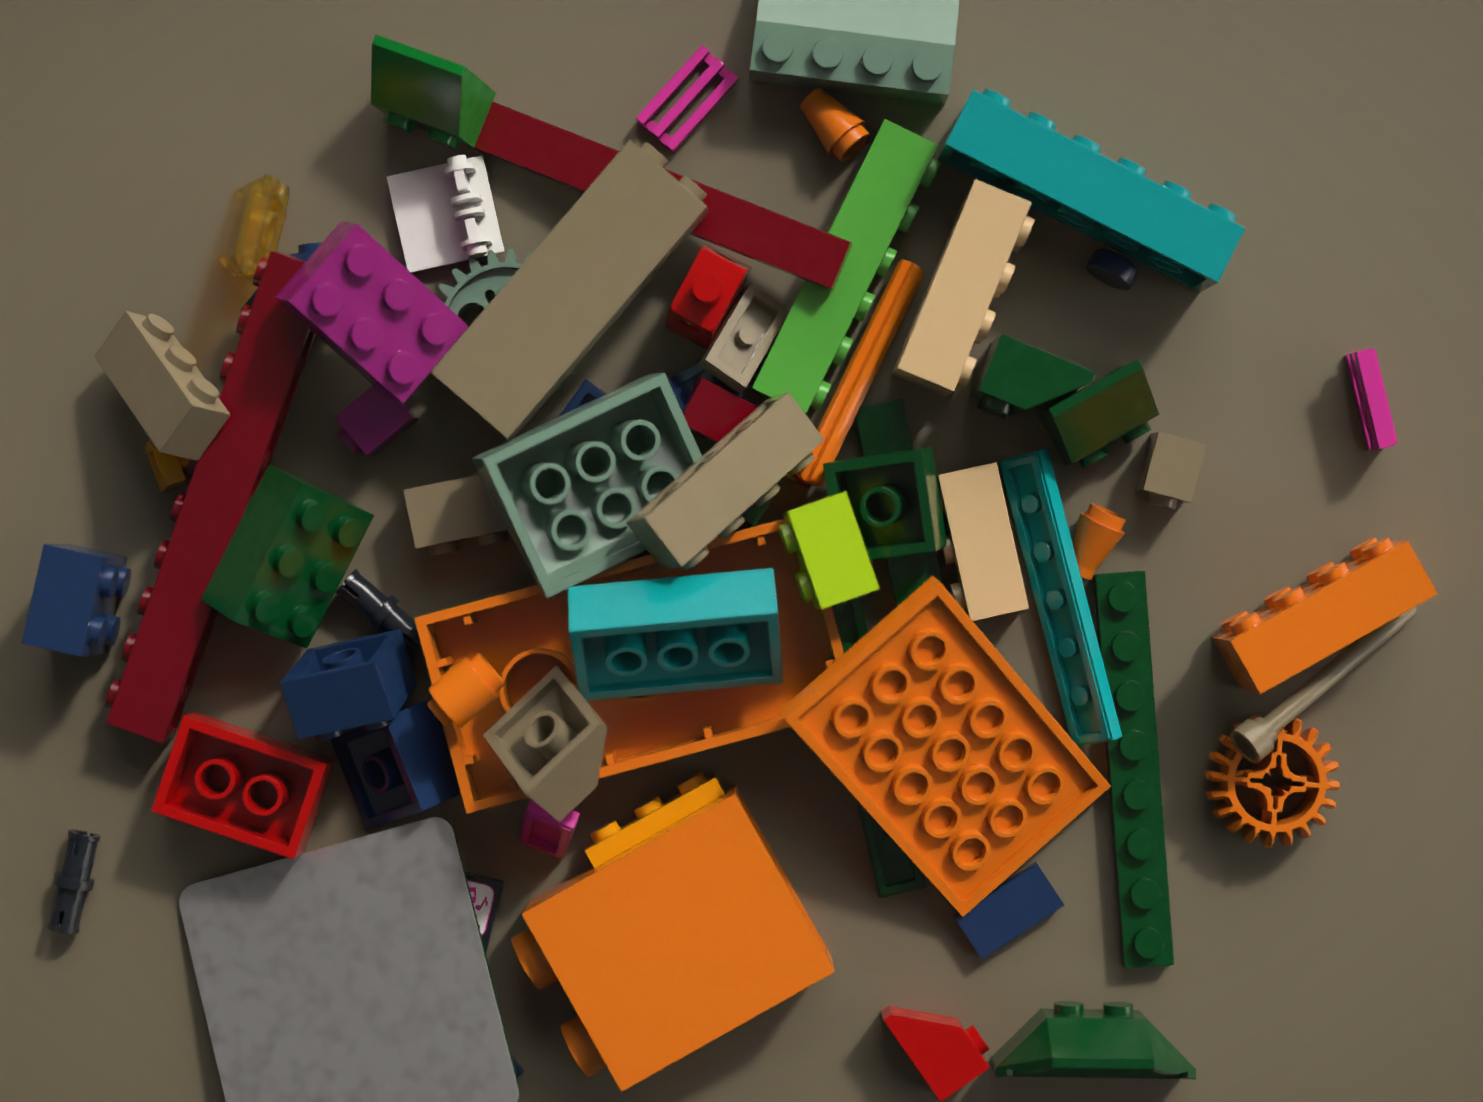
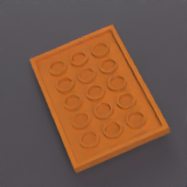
M931 576L778 711L962 917L1111 787L934 576Z

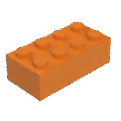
M1376 537L1368 539L1349 550L1352 558L1348 561L1336 565L1331 561L1309 572L1306 575L1309 583L1302 587H1296L1292 590L1290 586L1281 588L1263 599L1266 605L1263 609L1249 614L1244 610L1221 622L1220 626L1223 631L1213 636L1212 639L1240 689L1262 694L1437 595L1435 587L1409 541H1390L1389 537L1378 541Z

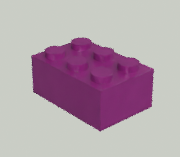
M340 221L275 297L276 300L385 397L401 403L408 399L469 327L359 224Z

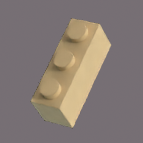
M997 462L937 475L942 514L947 532V546L941 548L945 565L954 563L958 583L950 584L951 596L972 621L1029 609Z

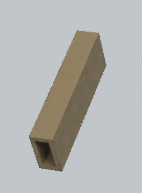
M631 140L626 143L431 371L434 376L507 439H513L519 434L709 213L707 205L702 202L707 194L686 175L678 181L664 169L669 161L647 142L641 148Z

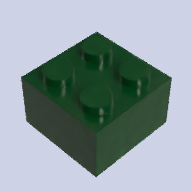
M933 447L840 459L823 464L828 497L846 491L869 560L932 552L947 546Z

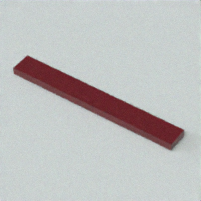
M492 102L474 148L471 147L581 192H585L620 152L496 102ZM665 169L678 181L683 177L682 175ZM692 180L707 194L702 202L707 205L709 213L690 235L831 291L834 290L852 247L850 241Z

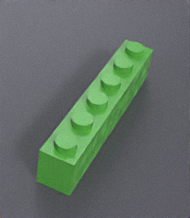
M884 119L829 231L830 234L852 243L836 286L831 291L806 280L804 281L752 387L753 392L767 399L789 392L805 414L809 407L819 411L832 385L823 381L832 362L841 367L853 342L845 334L853 318L863 322L875 298V295L867 292V289L875 274L883 278L885 277L897 253L889 245L897 229L907 233L919 206L911 203V200L919 185L927 189L929 188L941 164L940 161L932 158L938 147L937 144Z

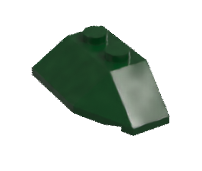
M1076 1001L1054 1002V1009H1040L991 1057V1068L996 1077L1196 1080V1069L1140 1010H1133V1004L1128 1002L1103 1003V1009H1084V1004Z

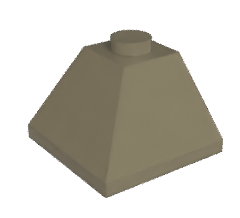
M556 665L487 730L483 736L525 794L560 822L597 787L608 727L566 674Z

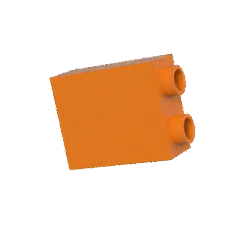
M736 785L726 789L724 796L598 867L594 868L591 865L532 898L522 912V916L529 928L511 938L516 955L535 987L541 991L559 980L578 1015L561 1024L560 1027L565 1042L582 1072L590 1078L608 1068L621 1092L835 972L830 952Z

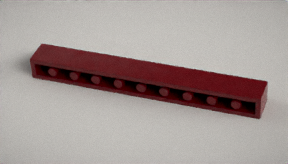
M271 250L269 258L262 257L256 268L253 285L258 287L252 306L245 305L238 319L236 333L241 334L237 350L235 353H228L220 371L219 379L224 381L225 384L219 399L231 415L198 461L189 460L187 474L191 475L192 478L187 493H180L172 508L170 521L176 523L170 541L164 540L158 549L154 561V568L160 569L154 587L148 586L141 597L138 614L142 615L143 618L138 633L132 632L125 643L121 660L127 662L122 679L114 680L105 701V706L111 708L106 723L162 744L175 736L218 614L216 609L202 601L201 598L268 465L272 461L316 336L315 333L275 299L277 294L306 262L303 259L281 251Z

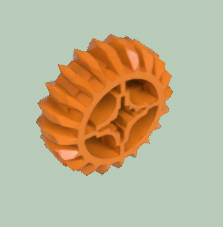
M1258 714L1251 716L1252 720H1254L1256 717L1263 718L1261 715ZM1293 719L1285 728L1277 733V740L1273 743V751L1251 768H1239L1237 770L1243 755L1236 749L1231 738L1224 734L1218 737L1220 744L1227 748L1224 755L1215 751H1210L1208 754V758L1219 763L1220 766L1218 771H1204L1205 779L1218 782V787L1205 791V795L1209 800L1223 799L1213 809L1212 813L1219 819L1232 814L1226 822L1225 829L1233 834L1243 827L1242 840L1251 844L1260 833L1262 846L1271 848L1277 833L1280 842L1284 846H1291L1293 844V829H1295L1299 836L1308 839L1311 837L1310 829L1306 824L1309 820L1319 826H1323L1326 823L1325 818L1317 812L1321 806L1328 809L1336 807V802L1325 797L1326 789L1333 791L1340 789V782L1326 778V774L1339 769L1338 762L1321 760L1329 754L1332 747L1326 742L1313 746L1318 738L1319 731L1309 727L1300 734L1302 729L1301 719ZM1238 721L1234 723L1233 730L1236 727H1238L1242 722ZM1283 740L1292 744L1300 752L1305 760L1308 775H1300L1289 770L1286 761L1287 754L1282 752ZM1273 769L1274 773L1293 782L1281 781L1278 787L1273 785L1275 790L1271 792L1269 787L1251 778L1263 779L1265 773L1271 775L1269 770ZM1235 785H1242L1255 790L1258 800L1257 806L1262 808L1261 819L1250 816L1244 810L1237 798ZM1294 792H1306L1302 801L1293 811L1277 818V812H1282L1284 800L1288 795Z

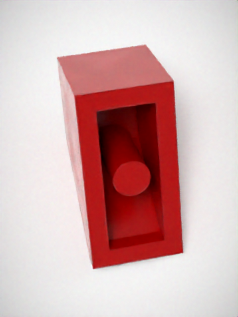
M887 1006L881 1011L884 1022L940 1102L990 1068L983 1055L990 1048L974 1025L965 1029L957 1017L894 1006Z

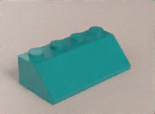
M773 568L568 587L569 635L578 689L586 701L783 683Z

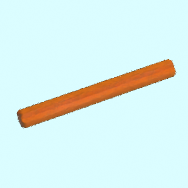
M900 260L897 263L817 428L825 440L812 451V454L815 456L814 460L803 470L796 473L803 482L816 487L823 485L825 481L823 464L835 460L924 276L923 270L917 264L907 260Z

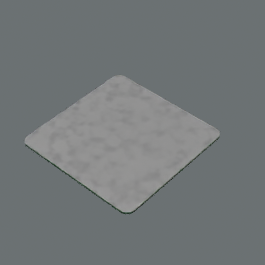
M432 817L302 853L296 859L284 858L191 884L181 893L179 899L180 912L226 1102H519L520 1087L456 833L452 824L446 819Z

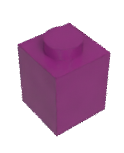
M373 385L334 417L343 427L337 434L344 444L355 455L363 451L366 456L375 457L419 420L405 403L385 397Z

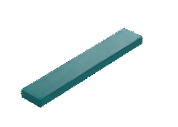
M1048 448L1000 460L1002 476L1070 738L1077 746L1116 740L1122 737Z

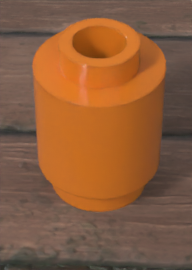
M478 653L471 660L465 657L428 689L433 699L427 705L446 727L454 721L462 728L499 697L497 691L505 685V682L490 663Z

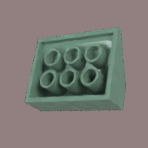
M759 0L749 81L809 89L821 87L824 91L944 106L950 92L959 0Z
M652 373L471 459L493 506L544 597L550 598L568 589V587H572L647 550L626 522L702 455L665 373Z

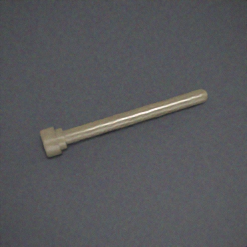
M1416 607L1354 641L1264 718L1256 717L1254 720L1246 719L1230 733L1231 740L1236 749L1247 760L1253 763L1260 762L1273 751V743L1277 740V733L1412 620L1417 612Z

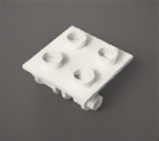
M457 155L448 158L445 164L386 177L405 262L409 272L414 273L467 261L470 257L475 259L488 256L489 250H493L495 254L505 252L483 155L467 158L466 155Z

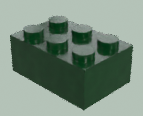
M269 464L201 600L234 622L307 649L374 515L340 495Z

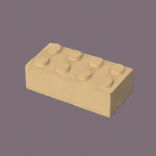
M974 180L961 204L891 375L944 397L954 392L955 388L961 390L962 387H966L977 359L969 356L974 343L980 345L981 341L986 339L996 312L988 309L993 297L999 299L1001 293L1004 294L1015 269V265L1007 261L1012 251L1018 253L1020 247L1024 246L1035 219L1026 216L1032 202L979 180Z

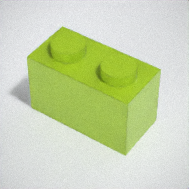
M846 491L782 513L785 523L778 525V530L787 554L796 553L802 572L796 573L795 579L804 603L812 601L815 609H824L879 589Z

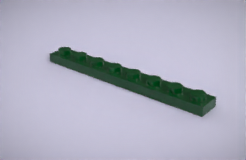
M1145 571L1094 574L1098 644L1122 737L1106 742L1108 782L1111 785L1109 796L1122 966L1125 969L1174 965Z

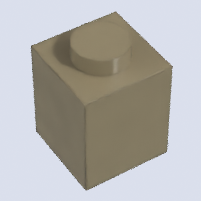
M1162 432L1152 433L1135 491L1148 494L1146 503L1166 509L1175 510L1177 502L1192 503L1207 444Z

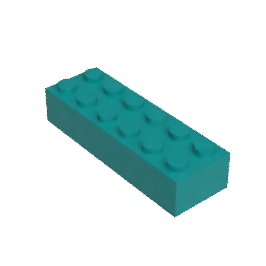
M984 89L981 94L972 90L937 160L981 182L1032 202L1030 207L1199 293L1219 282L1246 229L1235 223L1237 216L1233 212L1216 204H1209L1208 208L1190 200L1192 193L1174 182L1164 181L1163 185L1158 184L1145 177L1147 171L1139 164L1125 158H1119L1118 162H1115L1099 154L1102 148L1097 143L1080 135H1074L1073 139H1070L1054 131L1057 125L1053 121L1035 112H1029L1028 116H1025L1009 108L1011 101L995 91Z

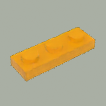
M701 771L677 785L680 792L678 795L665 802H662L661 798L656 796L635 808L633 811L637 818L620 827L617 821L614 820L592 832L590 836L594 842L587 845L585 853L593 867H598L724 796L725 788L717 774L715 773L706 778Z

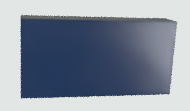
M1034 862L995 888L964 917L958 912L954 915V918L981 959H984L1064 906V903L1039 865Z

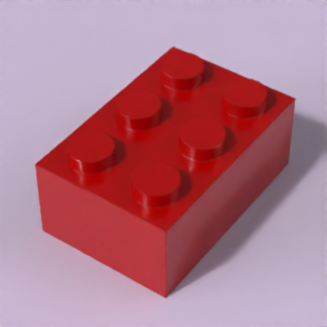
M193 712L182 717L151 811L291 859H296L306 850L336 759L198 712Z

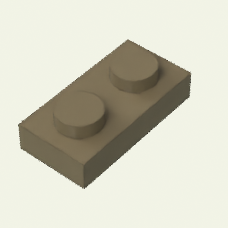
M750 282L741 291L698 366L737 393H740L747 387L790 310Z

